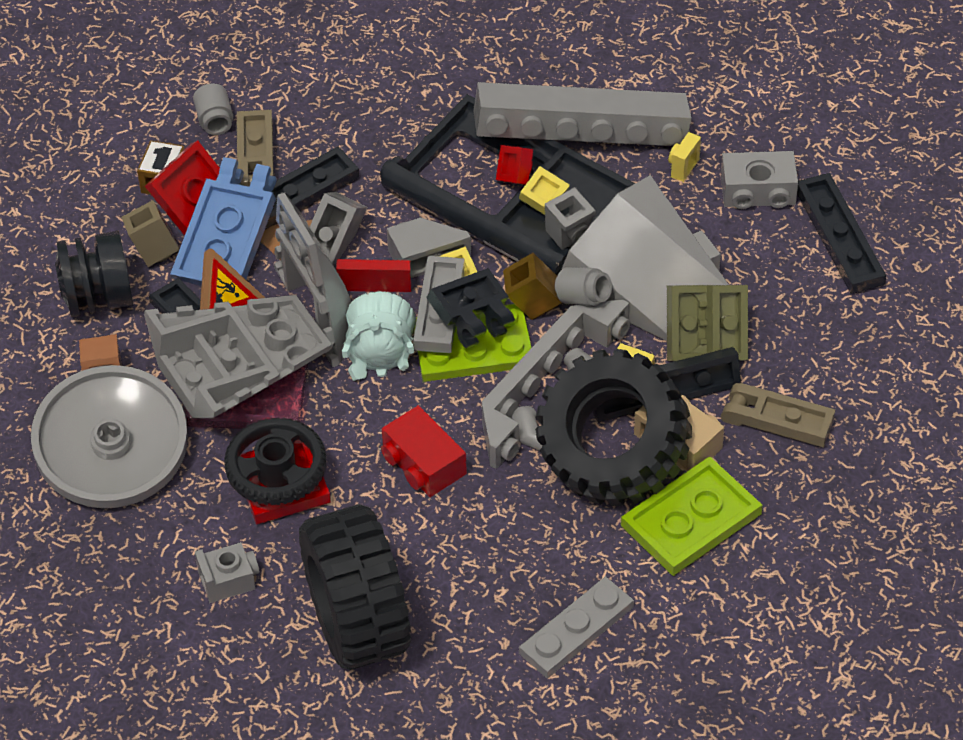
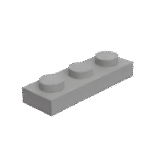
M427 257L413 339L415 351L452 352L456 324L446 327L426 296L432 288L462 278L465 270L464 258Z
M605 576L519 646V654L548 679L634 607V600Z

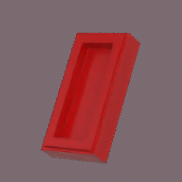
M337 259L336 271L347 291L411 292L410 260Z

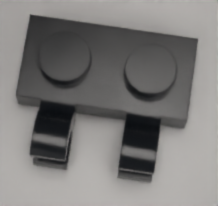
M489 268L434 287L426 296L446 327L456 324L458 339L466 349L479 343L477 336L485 334L487 331L483 322L476 315L485 314L487 329L494 338L506 334L508 330L505 326L515 321L512 312L504 306L509 296Z

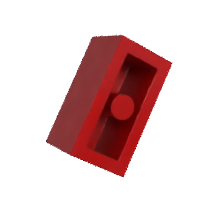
M419 405L381 428L383 442L381 452L384 458L392 466L399 465L404 471L408 483L415 490L421 488L431 498L467 474L466 452Z

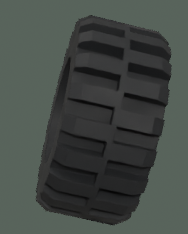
M604 349L593 351L592 359L586 361L583 356L574 359L572 363L575 367L568 372L562 368L554 376L558 380L554 387L547 385L542 397L547 401L546 405L538 406L536 419L541 423V426L535 429L536 439L542 445L540 452L545 462L559 479L578 496L584 495L590 502L600 505L604 500H607L611 506H623L625 503L624 499L630 498L635 504L646 500L645 492L652 489L657 494L663 490L665 486L661 482L667 476L674 479L679 473L680 468L676 463L678 459L686 460L690 448L685 443V440L692 438V426L687 420L690 412L682 398V394L667 373L658 364L653 365L648 357L639 353L632 357L627 350L615 349L613 356H609ZM625 397L639 400L647 411V422L645 430L635 446L626 453L613 458H594L587 454L582 447V431L592 411L602 403L615 398Z
M357 504L306 519L299 528L301 558L316 615L336 663L342 668L353 670L402 655L411 643L409 613L396 562L393 559L391 548L384 535L381 523L377 521L374 511H371V508L368 506Z

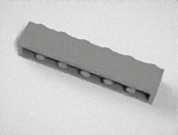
M478 82L474 104L476 135L485 137L674 146L676 143L680 144L689 132L691 123L686 93Z

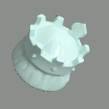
M385 291L365 293L354 299L349 304L345 314L348 330L342 349L343 358L349 357L352 361V365L348 369L352 380L366 378V369L376 370L378 377L386 376L387 370L397 366L400 370L405 371L409 367V354L414 353L411 335L416 325V317L413 308L410 307V304L405 299Z

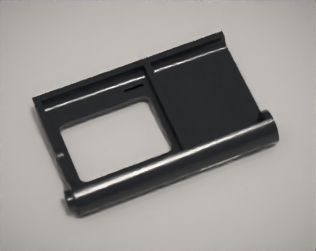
M468 94L423 138L419 145L405 159L397 156L387 160L382 166L380 177L384 188L450 225L467 231L470 236L517 262L534 253L557 276L562 270L571 247L561 249L546 232L545 215L519 199L520 192L524 186L499 213L490 215L419 176V173L458 135H462L498 155L500 154L501 145L533 149L531 173L534 174L539 166L568 183L570 185L569 190L575 187L596 210V215L592 217V223L619 192L635 184L555 140L477 136L474 119L475 98ZM569 207L560 212L564 216L569 214Z

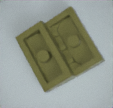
M667 285L668 361H678L734 347L738 352L739 360H748V285Z

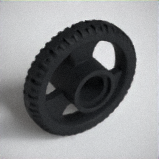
M272 417L268 420L266 418L258 420L257 423L253 422L247 425L246 428H242L233 437L225 452V472L233 489L242 497H246L247 500L264 505L292 503L293 500L297 501L305 497V494L308 495L322 480L326 469L325 447L318 434L302 422L287 418L280 419V417ZM258 440L254 448L255 457H240L242 452L251 443ZM296 440H300L310 449L313 456L310 468H301L296 465L293 442ZM258 475L260 482L267 487L256 485L250 482L249 479Z

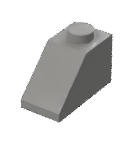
M337 192L324 193L310 225L312 232L333 266H335L337 259H340L355 237L368 208Z
M424 218L402 222L387 228L388 251L393 260L411 261V278L425 274L428 256H441L466 246L471 257V237L467 231Z

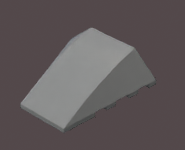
M651 175L619 192L568 251L562 269L565 267L598 268L602 272L607 273L611 279L612 290L610 297L606 301L623 299L629 302V320L631 324L666 341L667 285H729Z
M284 192L277 195L276 221L280 228L276 229L275 236L277 241H280V245L275 247V256L277 260H281L274 263V269L288 292L304 285L308 286L314 298L316 323L332 344L331 350L326 352L325 355L332 367L340 365L343 360L342 349L348 330L345 314L351 299L343 281L303 215Z
M296 295L247 300V305L232 307L229 302L214 303L213 309L193 310L192 305L176 307V312L160 314L158 309L145 310L144 312L158 367L192 418H214L328 352L332 346Z

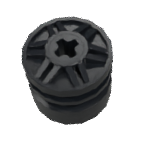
M119 230L96 234L94 239L95 251L87 253L81 237L75 238L78 255L69 256L66 240L56 242V273L61 297L66 303L71 317L80 316L78 299L83 298L87 299L89 314L95 313L96 296L99 295L104 296L109 310L134 306Z

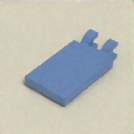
M223 157L217 180L206 179L170 273L173 279L179 277L183 282L202 286L204 252L208 249H213L242 277L247 279L276 200L272 190L277 179L275 176L270 175V166L256 164L250 187L239 185L244 172L241 169H237L238 161Z

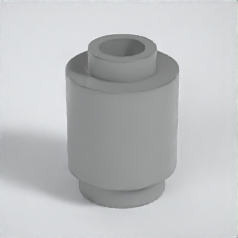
M214 83L198 88L193 95V102L200 126L208 134H224L231 128L233 121V112L226 89L222 85Z
M565 267L559 272L555 280V291L559 300L564 304L596 306L601 302H605L610 297L612 290L609 275L598 268Z

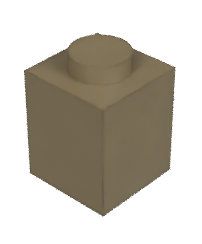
M154 200L121 217L129 237L147 267L156 262H162L173 253L179 251L175 237Z

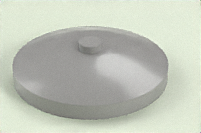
M117 365L93 367L64 379L47 394L39 405L31 429V445L34 459L45 481L63 497L78 504L96 508L128 506L157 493L177 473L185 457L188 441L185 413L174 392L164 382L150 373L132 367Z

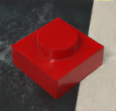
M501 145L496 180L526 185L532 170L533 149Z

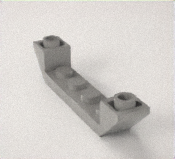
M622 299L601 302L596 306H570L483 399L482 425L491 467L497 469L505 459L511 461L520 449L519 423L512 419L518 404L525 396L532 397L536 393L541 379L548 372L554 373L559 368L563 355L570 348H577L581 344L584 335L606 348L616 338L621 340L628 332L631 324L629 320V302Z

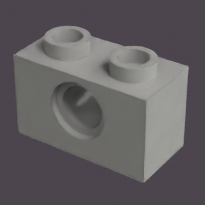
M794 151L722 153L721 184L724 207L746 209L751 206L782 208L787 205H796L798 178Z

